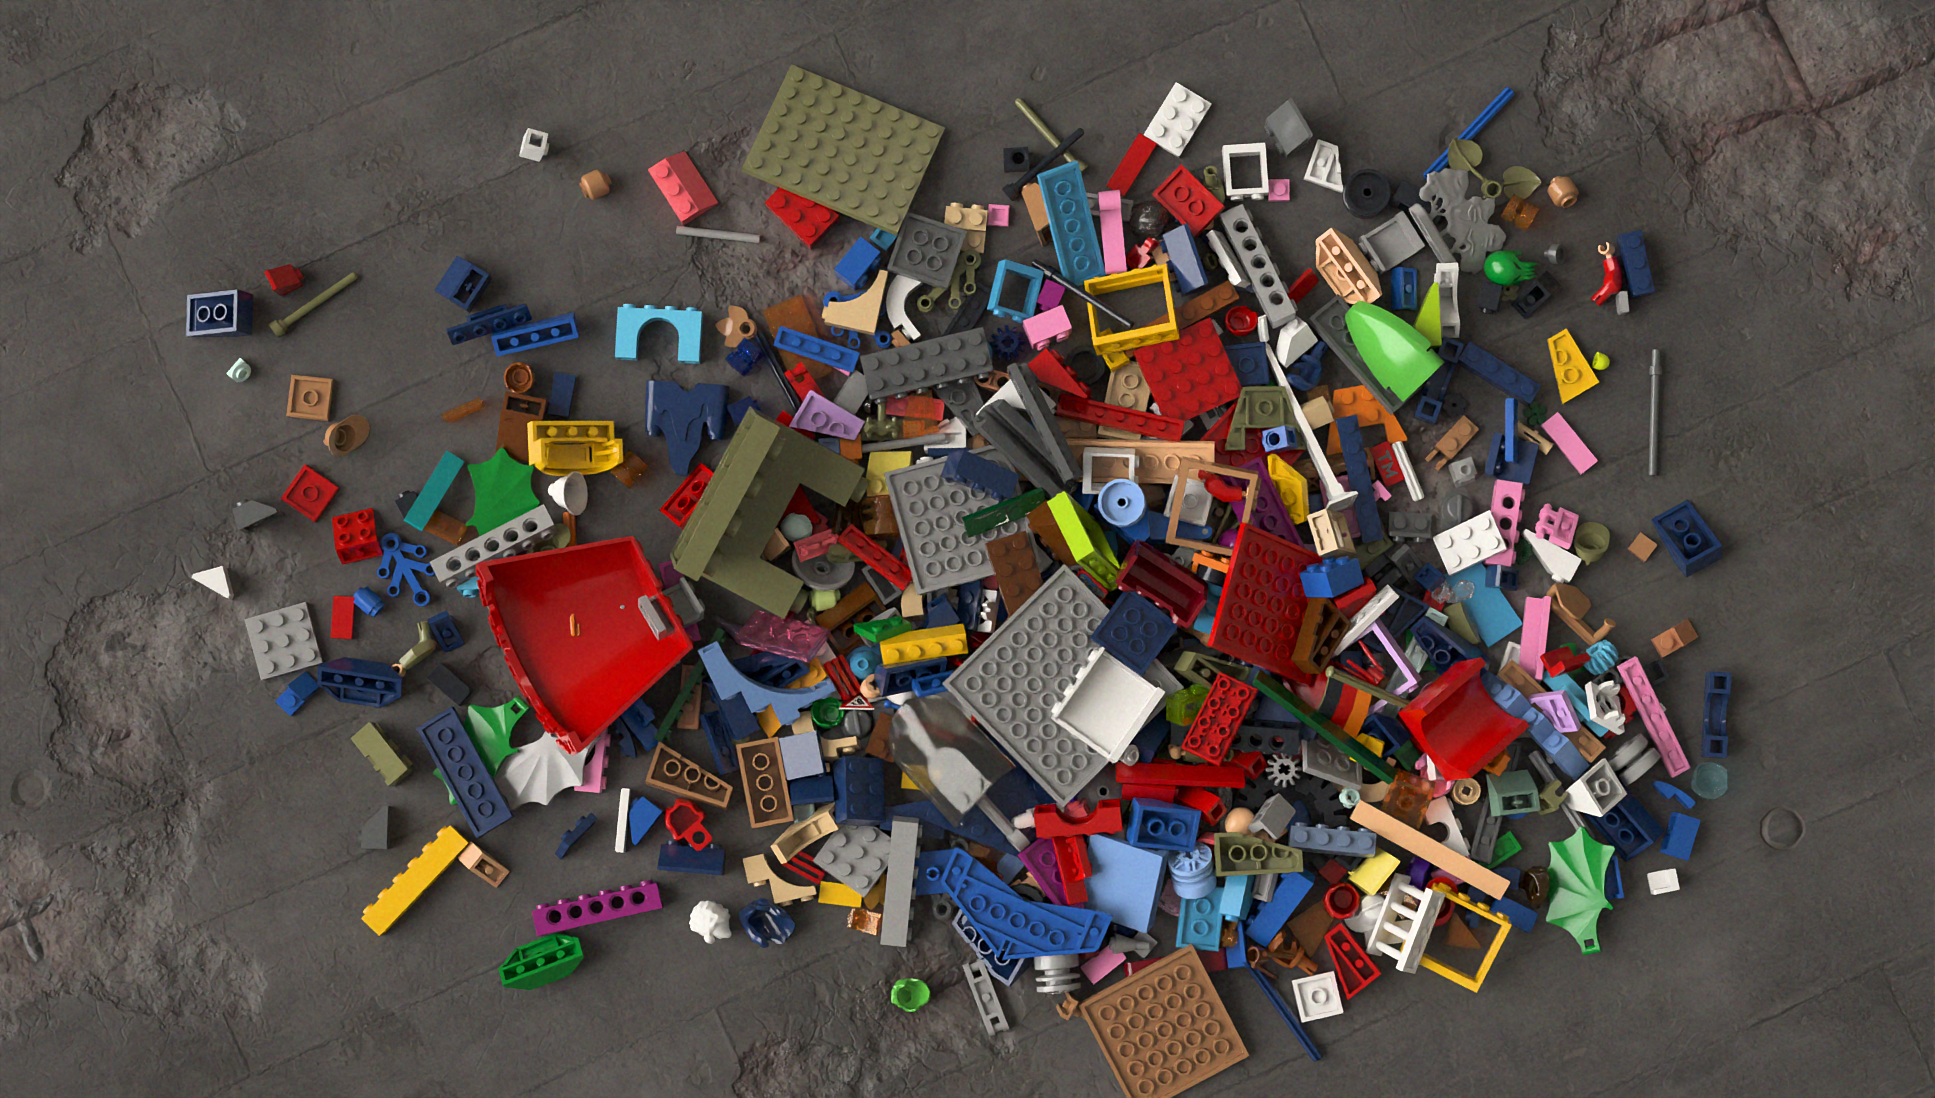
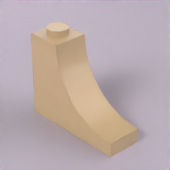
M879 270L874 284L860 297L846 302L829 301L828 307L824 306L822 313L825 325L875 336L888 271Z

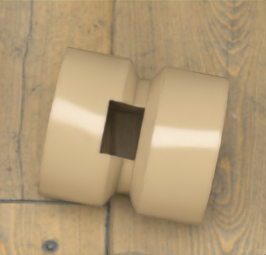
M1473 778L1456 780L1454 786L1449 791L1452 800L1460 805L1473 804L1478 800L1481 792L1480 785Z

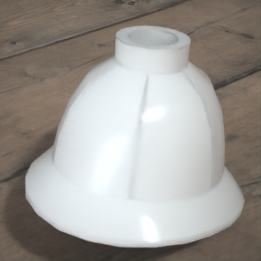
M573 471L568 476L561 477L555 483L550 484L548 493L559 506L566 508L572 515L583 513L587 505L588 491L585 479L580 472Z

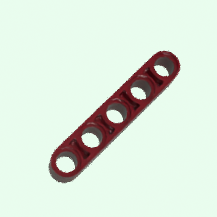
M1226 947L1219 948V951L1203 950L1196 952L1206 972L1229 969ZM1164 957L1123 963L1125 978Z

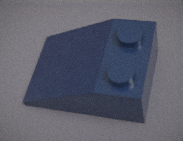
M237 289L187 295V337H240L252 335L253 294Z
M1688 499L1651 519L1672 559L1686 578L1723 558L1722 544Z

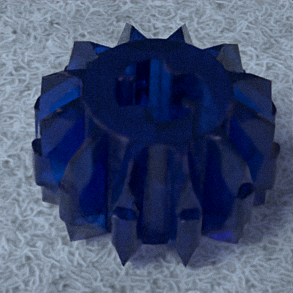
M1005 325V332L997 328L999 336L996 334L991 335V338L996 341L990 342V347H997L992 353L995 355L1001 352L999 355L1000 360L1003 359L1004 355H1007V361H1011V354H1013L1014 358L1018 359L1019 355L1016 350L1024 352V348L1019 345L1026 344V341L1023 339L1018 340L1023 336V333L1019 332L1015 335L1017 330L1015 326L1009 332L1008 325ZM1005 339H1010V342L1013 341L1014 343L1010 345V348H1005L1006 345H1002Z

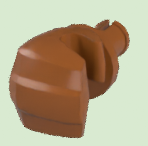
M1280 929L1267 945V952L1295 954L1296 957L1270 958L1286 968L1291 969L1294 966H1298L1309 976H1312L1313 972L1317 970L1318 964L1304 956L1305 948L1302 946L1297 947L1295 937H1293L1290 945H1285L1286 931Z

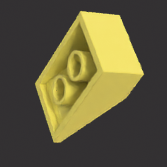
M1376 846L1374 857H1363L1362 861L1356 865L1352 872H1348L1350 876L1347 879L1367 895H1375L1399 865L1400 861Z

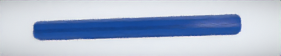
M1506 87L1458 139L1471 141L1514 96L1513 90ZM1448 148L1424 172L1423 177L1426 180L1428 173L1433 171L1440 173L1449 164Z

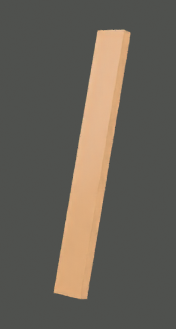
M1361 799L1350 816V819L1498 900H1501L1510 884L1509 880Z

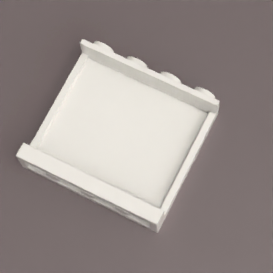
M1101 647L1098 650L1094 649L1088 657L1090 662L1087 667L1082 666L1076 674L1078 679L1075 684L1072 685L1070 683L1063 694L1066 697L1062 702L1058 701L1051 710L1054 713L1051 719L1109 761L1116 763L1165 691L1160 687H1154L1104 651V647Z

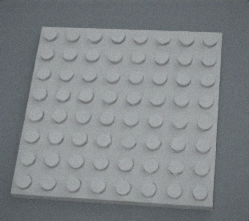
M1065 564L942 683L1061 807H1064L1109 762L1107 758L1051 719L1054 714L1051 712L1052 708L1058 701L1062 702L1066 697L1063 693L1070 683L1072 685L1075 684L1078 679L1076 677L1077 672L1082 666L1087 667L1090 662L1088 657L1092 651L1101 648L1089 637L1109 612V609ZM1156 658L1141 677L1154 687H1160L1165 693L1139 731L1184 688Z

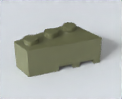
M1188 651L1182 653L1174 667L1175 671L1207 694L1219 672L1245 683L1253 669Z
M369 722L350 739L362 754L374 765V769L380 772L386 779L385 783L388 786L395 787L414 771L411 767L413 762L407 755L404 754L402 756L398 752L399 746L392 738L388 740L385 737L384 733L386 731L378 722L376 724Z

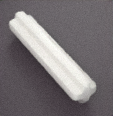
M1402 441L1393 443L1391 445L1392 450L1405 477V482L1413 501L1423 499V491Z

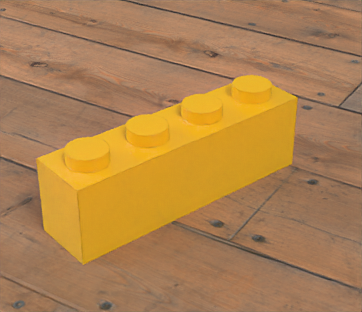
M963 624L908 631L880 642L883 665L968 653L966 632Z

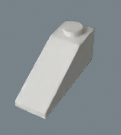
M1527 529L1523 530L1521 533L1522 537L1546 571L1553 575L1551 578L1562 584L1563 582H1570L1582 559L1544 538H1537L1535 533Z

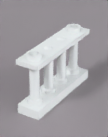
M1395 873L1365 952L1382 956L1384 952L1399 960L1396 966L1397 969L1415 974L1446 894L1426 888V891L1423 892L1409 885L1410 876ZM1405 893L1422 900L1417 912L1401 905ZM1398 913L1414 920L1410 932L1394 925ZM1390 932L1406 940L1402 952L1386 944Z

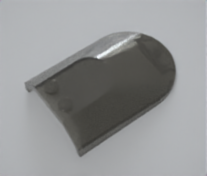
M930 695L922 698L914 697L897 710L891 721L889 747L896 764L956 829L962 826L964 816L993 784L1016 768L954 702L939 695Z

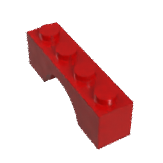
M1120 798L1099 800L1097 807L1091 814L1079 818L1064 814L1057 804L1035 805L1034 819L1037 838L1073 837L1076 834L1095 835L1100 832L1114 834L1118 831H1123Z

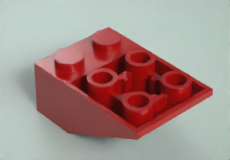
M1046 348L1027 364L1040 381L1089 400L1093 398L1090 395L1092 390L1085 382H1079L1076 379L1078 374L1071 366L1064 365L1063 361L1065 359L1057 350Z

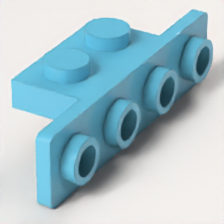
M1547 670L1543 673L1542 680L1553 691H1566L1580 722L1583 721L1598 737H1602L1609 730L1590 719L1586 693L1567 674L1551 678Z

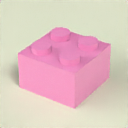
M1063 305L1023 321V328L1032 350L1035 348L1038 351L1049 347L1050 342L1055 340L1057 343L1069 339L1068 336L1072 332V327Z

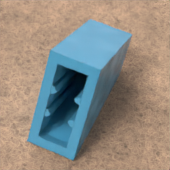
M1256 874L1226 877L1219 911L1220 914L1225 916V920L1231 922H1238V919L1246 920L1254 899L1251 897Z

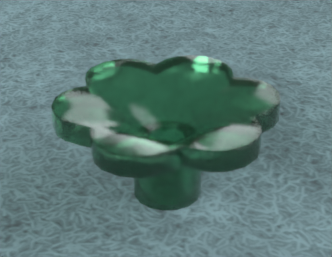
M1521 539L1514 544L1513 550L1516 551L1515 561L1518 565H1523L1533 556L1532 545L1528 543L1527 539Z

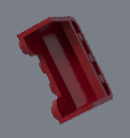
M1136 539L1117 572L1115 581L1118 584L1117 587L1126 593L1129 591L1134 592L1137 589L1136 592L1145 598L1147 596L1150 597L1158 607L1169 609L1172 617L1171 620L1179 627L1189 628L1207 602L1208 583L1148 543Z

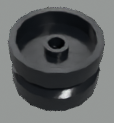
M1359 170L1351 175L1344 186L1342 193L1343 205L1356 218H1374L1383 211L1389 202L1391 195L1390 183L1377 170ZM1367 191L1369 195L1365 196L1363 193Z
M1385 552L1380 554L1361 571L1363 578L1368 576L1373 581L1377 589L1375 590L1376 594L1386 585L1392 588L1395 585L1394 582L1403 575L1397 566L1391 567L1384 573L1383 569L1391 561Z

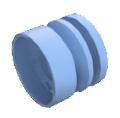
M1195 842L1194 852L1177 850L1169 852L1168 865L1174 892L1178 896L1186 899H1197L1213 891L1217 879L1211 849L1207 845Z

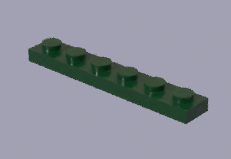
M717 628L708 645L717 641L721 648L726 639L723 636L725 631ZM701 657L654 739L660 742L663 739L668 740L673 731L670 728L674 720L676 722L679 721L684 712L681 710L684 702L689 703L694 695V692L691 690L695 683L697 685L701 683L705 676L702 673L705 665Z

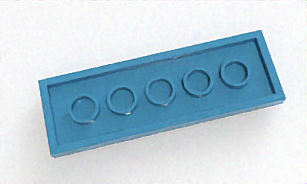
M1075 160L1038 174L1037 177L1062 276L1077 286L1084 284L1085 280L1106 276L1079 163Z

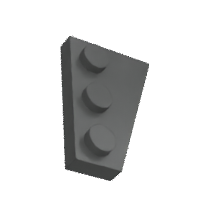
M970 378V382L958 385L957 382L949 383L950 387L939 390H937V387L932 388L973 437L981 434L974 427L973 419L984 404L973 378Z

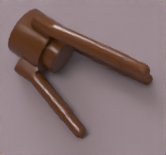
M1250 945L1246 957L1248 962L1252 963L1251 968L1258 969L1269 977L1278 980V976L1261 965L1266 963L1269 957L1295 958L1296 955L1267 952L1262 945Z

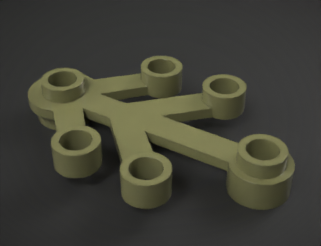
M966 250L957 259L956 264L960 265L954 269L948 288L951 286V298L948 303L952 310L961 308L960 276L965 271L967 283L963 287L964 292L969 296L976 293L975 269L980 266L981 257L975 250ZM969 256L974 257L972 263L966 261ZM972 285L974 290L972 292L966 291L967 286ZM936 287L928 296H921L917 301L919 310L926 314L932 312L935 306L934 301L946 290ZM924 300L929 301V305L927 307L922 306V302ZM958 300V306L953 307L951 305L952 301Z

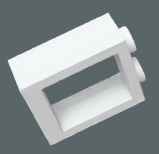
M1265 143L1223 145L1222 155L1226 199L1231 198V201L1236 202L1242 201L1245 197H1252V200H1262L1264 196H1268L1269 187ZM1260 155L1262 188L1232 189L1230 157Z
M1084 447L1082 494H1100L1102 488L1107 484L1092 483L1093 456L1129 457V480L1133 481L1136 485L1139 484V476H1135V468H1139V456L1135 455V449Z

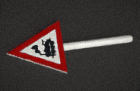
M860 693L841 705L839 709L874 710L870 703L886 699L887 696L866 699Z

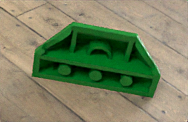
M559 933L551 934L515 948L504 964H501L498 968L504 988L533 990L571 975L584 958L579 938Z

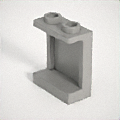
M1404 211L1396 214L1394 218L1368 234L1361 236L1358 240L1360 242L1358 244L1359 249L1364 255H1368L1371 260L1369 263L1380 275L1425 247V244Z
M684 577L680 578L677 585L662 591L665 597L669 596L671 598L675 614H679L683 620V629L703 619L705 606L701 599L697 600L694 595L693 585L691 582H687ZM647 595L638 598V608L658 641L674 634L673 627L670 626L656 603L655 597L648 598Z

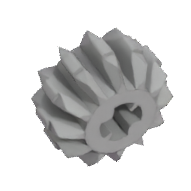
M1274 753L1273 757L1276 762L1268 760L1267 763L1273 765V767L1265 769L1266 772L1273 771V774L1269 775L1268 779L1272 780L1276 777L1274 782L1276 786H1278L1280 780H1282V787H1287V780L1291 785H1294L1295 782L1292 777L1297 779L1301 777L1295 773V770H1302V767H1295V764L1300 762L1299 758L1291 761L1293 756H1288L1286 759V756L1281 753L1280 759ZM1280 764L1289 766L1287 775L1279 773L1278 769H1281L1279 767Z

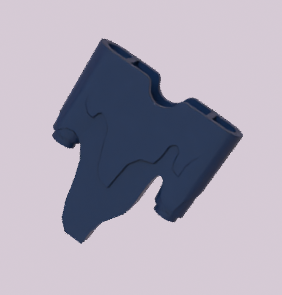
M646 381L645 432H647V436L659 437L660 433L664 432L671 468L677 475L688 476L691 460L701 446L705 423H708V436H710V440L722 441L725 434L730 386L698 383L693 390L683 391L677 382Z

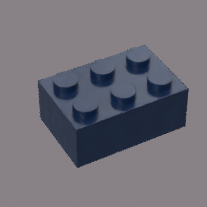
M843 756L834 761L836 824L874 827L885 822L883 759Z

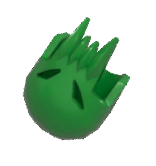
M1502 250L1491 253L1484 261L1483 269L1493 284L1510 286L1518 285L1523 280L1538 277L1537 275H1532L1535 274V272H1532L1535 270L1532 267L1539 263L1519 261L1516 255H1521L1522 251Z

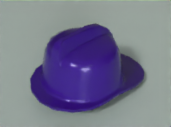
M1413 856L1405 872V875L1411 877L1409 885L1424 892L1435 865L1423 858Z

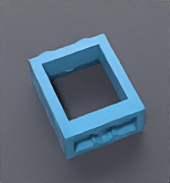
M1009 260L999 261L987 310L993 311V315L998 317H1013L1012 321L1023 323L1024 320L1033 317L1044 271ZM1006 272L1030 279L1022 312L998 305Z

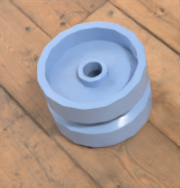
M1115 479L1107 483L1100 491L1098 508L1102 516L1112 525L1130 527L1138 523L1145 515L1147 499L1143 490L1133 481ZM1125 499L1126 504L1121 507L1118 501Z

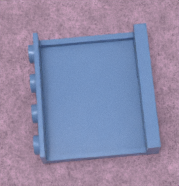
M1102 832L1088 835L1087 844L1089 846L1086 852L1088 860L1092 864V877L1084 879L1088 901L1083 902L1085 909L1104 911L1113 915L1112 922L1147 933L1154 925L1170 850L1159 849L1155 851L1146 847L1132 846L1128 841Z

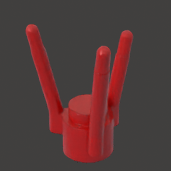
M1359 640L1358 643L1375 668L1370 666L1365 671L1348 659L1347 663L1361 673L1359 674L1338 661H1335L1334 664L1356 678L1377 686L1385 677L1382 673L1384 668L1378 664L1363 641Z

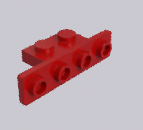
M1083 836L1053 837L1052 842L1068 905L1088 901L1084 879L1092 877V864L1088 860L1087 844L1083 840Z

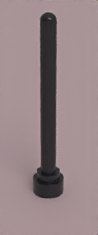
M1078 128L1017 182L1004 186L1002 190L1013 202L1019 197L1020 189L1082 137L1084 130Z

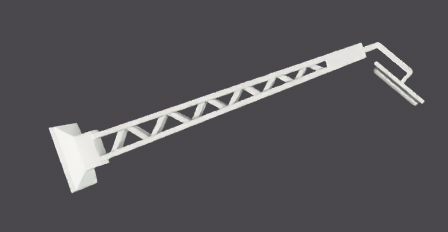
M1266 315L1258 317L1259 341L1266 344L1267 361L1278 385L1285 386L1296 423L1299 424L1301 430L1300 434L1305 441L1309 454L1327 491L1326 496L1329 502L1326 509L1338 512L1351 507L1358 492H1344L1341 484H1338L1270 345L1267 344L1269 333Z

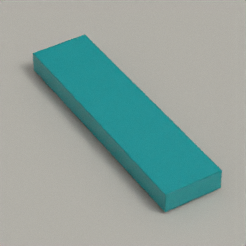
M446 450L403 521L422 532L465 461Z

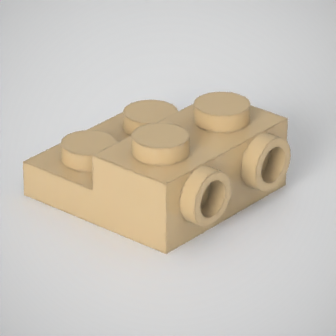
M951 203V206H946L944 224L967 231L960 252L972 249L979 254H984L988 210H984V206L972 205L971 208H963L961 203Z

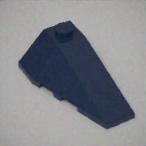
M1424 615L1410 628L1413 636L1422 650L1427 653L1430 663L1437 669L1440 676L1456 662L1480 657L1486 663L1480 669V678L1488 671L1491 659L1472 643L1428 616Z
M961 909L952 922V925L966 943H969L977 953V957L988 967L991 975L1009 987L1030 967L1034 957L1002 960L1010 943L1008 940L1005 941L999 957H997Z

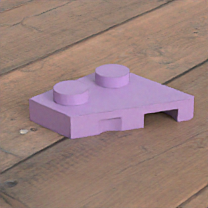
M1565 690L1531 694L1528 701L1531 704L1535 702L1543 710L1541 714L1560 733L1578 731L1581 728L1579 719Z

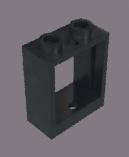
M1403 179L1389 206L1399 211H1404L1405 214L1411 217L1409 208L1416 203L1420 204L1428 214L1431 212V202H1425L1419 196L1421 188ZM1435 195L1432 196V200L1434 201L1436 199ZM1438 199L1436 203L1438 208L1436 210L1442 206L1443 199ZM1442 209L1440 213H1445L1446 210ZM1437 215L1432 220L1434 225L1437 223L1441 224L1445 216Z

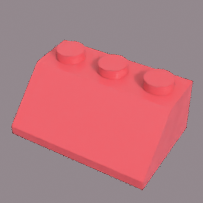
M685 151L667 157L648 169L651 177L683 226L719 204Z

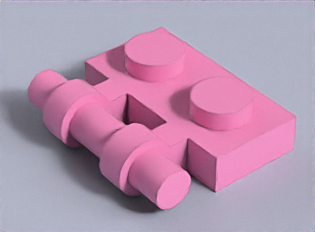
M1545 504L1540 510V521L1537 522L1535 527L1536 537L1542 539L1544 534L1550 535L1549 542L1568 550L1572 544L1579 515L1561 507L1555 512L1551 510L1552 506L1550 504Z

